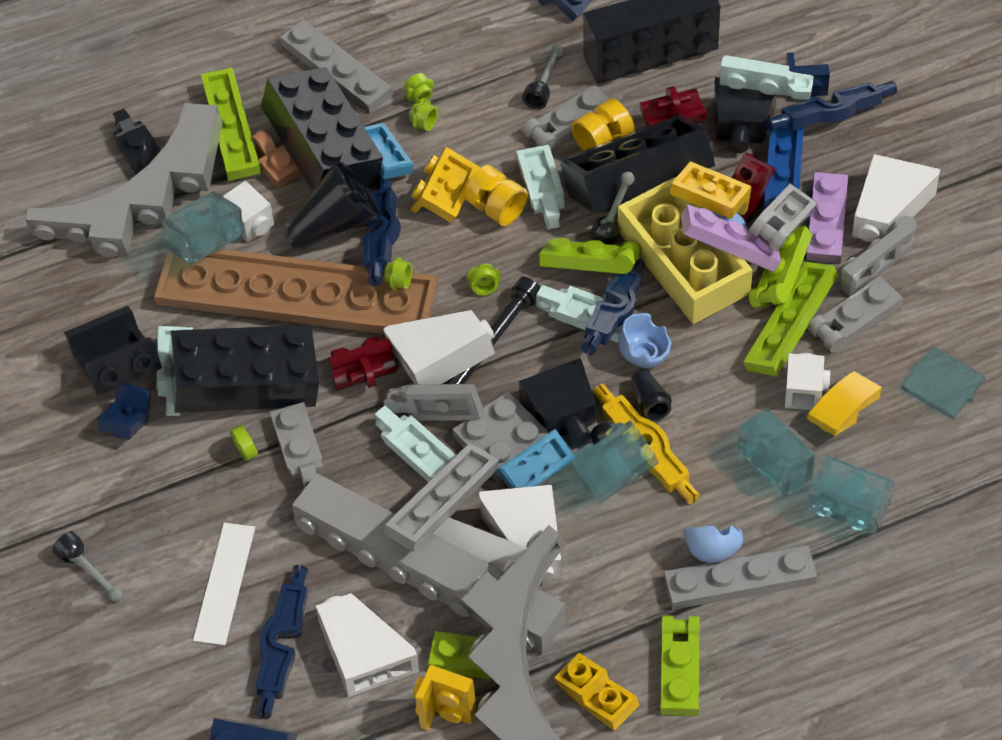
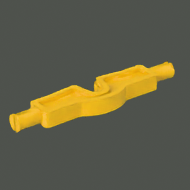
M600 384V388L596 386L593 390V395L603 404V416L606 420L615 422L621 428L623 443L628 447L643 441L651 443L640 453L641 464L662 483L668 492L671 493L677 490L689 505L693 504V500L696 502L700 497V493L689 483L690 473L670 450L669 440L663 429L655 422L642 418L623 395L615 398L605 384Z

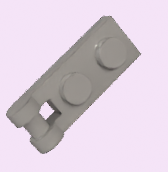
M593 85L542 117L528 120L522 127V133L528 139H534L536 147L549 145L552 152L574 138L571 130V124L574 120L587 112L593 113L595 107L609 98L596 85Z
M789 184L759 215L749 229V232L756 237L762 236L770 242L769 246L778 251L812 213L818 203Z
M910 216L900 217L893 231L882 239L874 240L867 250L857 258H850L841 270L840 289L849 297L909 253L914 246V235L917 227L915 219Z
M879 276L824 315L814 317L809 322L807 330L814 337H820L824 341L823 346L831 353H834L900 308L903 303V297Z

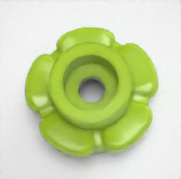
M423 73L411 76L403 85V89L406 92L405 97L409 102L415 101L419 103L428 100L433 94L434 81L428 79Z
M429 100L414 104L409 114V120L412 122L415 130L423 129L430 131L437 121L438 108L431 105Z
M397 257L393 263L389 262L386 266L385 282L390 283L393 291H397L398 288L407 289L412 278L411 262L403 261L401 257Z
M491 264L477 265L467 274L469 287L474 293L481 296L494 293L499 286L498 281L501 278L499 270L493 269Z

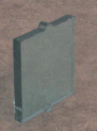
M933 346L920 363L914 364L912 373L903 382L901 389L949 418L954 419L966 403L973 401V395L985 381V376Z

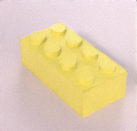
M674 177L619 205L618 227L619 233L625 241H635L640 245L641 255L639 258L644 261L645 266L690 322L695 324L748 296L751 291L752 268L742 258L684 235L681 213L687 204L698 209L701 207L670 194L671 183L676 178Z

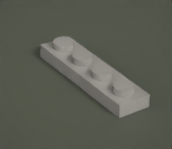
M304 19L280 37L281 46L311 69L327 67L342 93L370 114L393 96V90L389 84Z
M469 443L385 524L384 535L415 552L498 470L499 459Z
M807 545L729 559L722 562L664 571V580L671 608L675 610L817 584V573L809 546Z

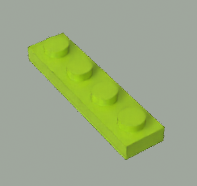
M233 67L201 74L208 105H217L221 116L222 128L218 144L228 181L261 174Z
M804 261L788 301L778 304L743 361L747 371L778 377L788 360L789 353L793 352L809 322L838 277L835 266Z

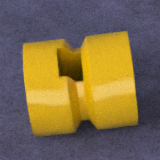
M609 98L595 107L593 113L587 112L574 120L571 124V130L577 144L584 151L634 132V124L626 108L618 100Z
M485 165L479 168L470 178L464 191V199L479 211H485L486 215L499 225L508 226L522 213L528 200V192L513 180H507V177L493 166Z

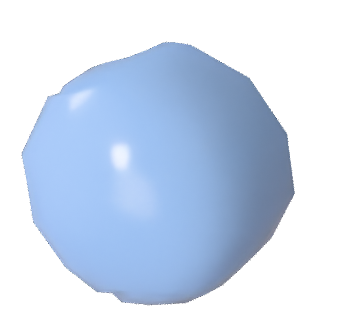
M647 313L632 314L626 318L618 337V347L621 355L628 362L641 368H652L663 363L668 358L672 343L666 333V327L664 325L661 327L654 325L651 315Z
M729 525V528L720 531L714 526L686 528L683 530L690 553L699 561L706 563L722 562L731 558L741 548L744 540L742 530L738 527H733V525Z

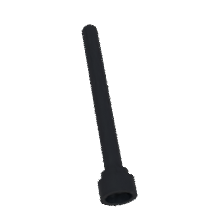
M522 276L512 287V300L491 326L495 338L491 339L492 346L496 344L522 308L535 304L540 286L532 279ZM481 362L451 378L448 384H465Z

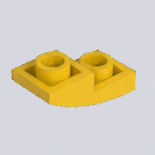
M853 371L833 386L808 413L807 420L819 426L823 431L836 436L856 424L859 411L880 398L882 387Z
M580 653L554 677L555 682L573 700L614 731L640 706L636 695L610 680L606 669Z

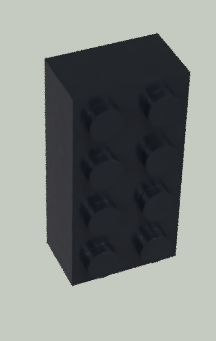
M627 0L584 12L583 54L596 83L616 80L626 75L644 72L650 68L675 63L685 58L706 54L718 49L720 3L718 0Z
M327 67L268 77L261 108L310 189L313 191L331 167L340 161L349 166L359 176L355 180L362 188L365 185L367 188L376 186L383 156Z
M680 114L559 160L569 197L593 213H605L611 210L622 184L621 176L625 172H631L635 180L633 184L628 186L622 202L629 201L677 177L690 161L705 168L715 166L706 128Z
M312 325L171 330L169 363L175 413L285 408L303 402L305 407H316L319 375Z

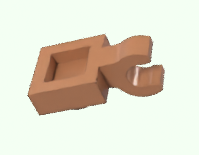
M261 130L252 136L253 140L257 143L254 145L255 151L262 157L258 160L260 170L278 189L302 175L284 144L276 148L265 130Z

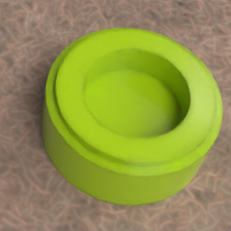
M242 424L230 430V436L245 461H249L259 455L252 439Z

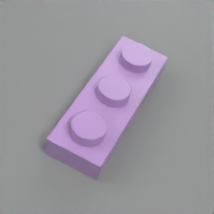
M819 172L814 174L812 199L818 204L810 215L809 230L813 235L807 248L806 261L841 263L848 175Z
M688 204L681 213L684 235L773 272L781 263L779 250L776 251L771 248L769 241L760 235L759 237L754 236L740 223L726 221L715 216L705 208L698 209Z

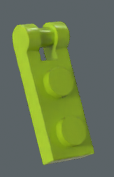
M806 226L798 227L779 249L781 263L773 272L764 268L757 288L749 292V301L753 308L760 309L767 307L769 303L778 305L788 301L813 235Z
M568 238L549 239L539 254L540 266L627 274L641 255V247L635 241H626L622 246L603 244V242L596 240L584 243L573 242Z
M662 615L661 715L699 716L700 616H688V619H673V615ZM673 634H688V642L673 641Z

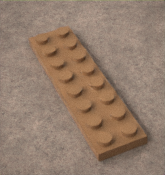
M170 242L154 299L156 305L384 334L383 329L389 325L431 318L438 288V276L412 273L411 282L407 289L398 288L397 291H393L390 283L385 282V270H383L382 284L379 286L377 283L375 287L368 283L369 273L363 266Z

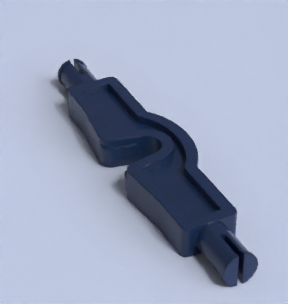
M893 81L877 86L867 82L854 87L835 90L831 96L832 103H828L819 97H812L809 100L782 108L780 115L766 118V128L770 132L786 126L796 130L819 122L841 121L851 117L856 111L881 104L882 97L897 93V85Z
M379 177L378 191L372 192V195L379 206L380 213L375 220L366 224L372 232L366 234L363 238V265L369 273L368 283L375 287L377 283L379 286L382 284L383 270L386 269L389 262L391 263L392 246L397 241L401 231V224L396 216L397 196L391 188L392 178L382 179Z
M637 259L635 265L627 274L617 273L615 278L605 288L604 302L599 301L596 303L593 314L586 325L584 334L586 340L581 346L585 354L589 350V355H593L599 344L607 345L616 328L622 326L624 320L633 314L636 294L641 287L643 273L641 272L645 268V263L642 259L639 262Z
M299 565L293 566L290 583L282 584L275 613L267 620L261 631L260 649L263 660L256 684L257 695L260 696V700L255 713L260 718H263L264 714L265 719L271 718L275 698L282 699L287 679L295 661V649L276 641L280 638L299 637L302 634L304 610L308 598L307 587L304 586L308 568L301 565L300 570Z

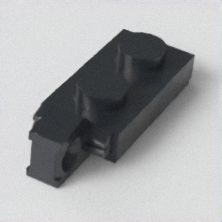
M121 109L112 113L117 131L113 132L118 149L134 174L137 175L152 162L161 149L147 127L140 120L133 123L127 111Z

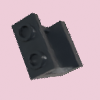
M129 306L64 332L75 363L97 396L163 368L153 340L150 337L145 338L138 329L135 317Z

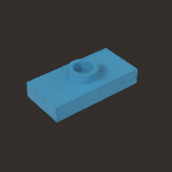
M385 123L365 126L366 131L383 156L379 172L381 178L388 179L412 174L413 162Z
M554 429L501 466L497 472L509 489L533 487L540 485L575 460L576 457L556 429Z

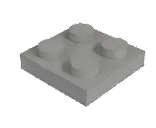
M508 391L483 408L484 411L481 419L465 420L452 429L453 438L463 448L471 443L498 458V469L549 434ZM497 471L491 476L497 483L503 480Z

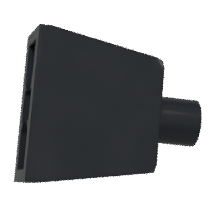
M715 77L713 103L716 137L720 140L729 141L728 147L735 153L746 152L749 143L760 144L764 142L768 131L765 120L766 118L773 117L777 94L768 95L758 90L745 88L733 89L726 85H720V77Z
M581 358L519 381V401L521 405L549 433L556 429L561 437L567 435L574 446H580L589 441L591 433L588 426L596 422V406Z

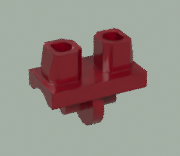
M671 86L666 88V96L640 102V111L647 126L679 114L697 124L699 120L707 119V111L701 103L697 88L677 92L676 88Z
M748 152L743 154L732 176V179L751 186L748 210L744 215H740L745 223L750 221L776 169Z
M377 336L365 339L361 344L362 347L350 351L341 347L331 351V357H328L337 391L365 382L368 388L376 386L375 378L397 371L392 355V346L388 338L380 340Z

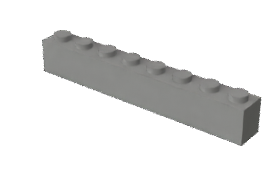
M318 473L315 474L292 504L295 524L304 533L320 536L334 549L350 552L357 556L364 565L380 568L387 572L396 582L401 584L408 583L419 589L420 593L430 600L438 599L449 605L456 614L462 617L470 616L481 622L488 631L491 632L493 630L462 601V598L466 595V587L474 578L482 577L488 572L498 581L502 577L501 569L434 534L415 552H412L384 535L385 524L395 515L394 513ZM539 589L536 592L528 621L526 651L533 650L543 655L566 622V609L564 602Z

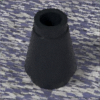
M639 370L631 377L639 414L651 421L664 419L671 411V396L651 375L650 371Z

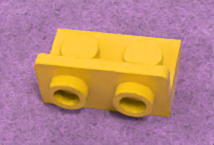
M445 147L438 157L432 155L423 170L427 174L425 180H419L410 196L415 199L410 211L416 214L423 206L452 223L465 200L464 191L466 185L480 167L448 147Z
M691 161L671 183L670 194L730 219L736 213L744 215L747 212L751 192L750 185Z
M433 665L429 666L425 677H418L412 697L416 700L415 713L418 714L421 729L429 730L436 713H439L442 718L449 722L460 723L462 721L472 725L477 713L473 679Z

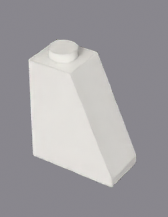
M874 154L855 213L852 237L873 242L878 238L882 239L893 231L900 217L910 216L913 218L936 195L940 169Z
M472 310L389 325L383 329L386 338L391 343L392 353L415 385H440L495 354L491 339L495 338L490 325L485 319L479 321Z
M552 485L479 492L481 518L493 535L526 547L529 539L537 531H544L548 525L557 531ZM560 553L549 566L541 583H547L553 579H562Z
M350 593L342 597L333 596L322 604L316 605L320 628L348 697L419 672L415 648L353 594Z

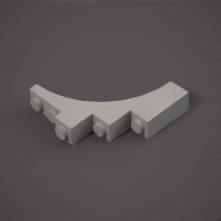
M184 103L178 124L165 147L147 167L128 182L112 191L77 204L54 208H28L25 220L32 236L42 240L59 238L69 239L77 243L90 241L95 253L102 256H128L136 221L148 225L169 223L176 189H181L185 192L209 191L222 128V120L217 105Z
M550 525L544 531H537L529 539L525 552L518 559L513 558L504 566L501 571L502 577L498 581L490 573L486 572L482 577L478 576L468 584L465 589L466 595L462 598V601L468 608L493 629L489 634H482L474 642L471 648L473 652L468 657L500 687L496 692L491 691L483 697L478 705L480 710L475 716L501 740H561L552 730L538 705L530 681L526 653L528 621L536 592L549 566L566 545L561 535Z

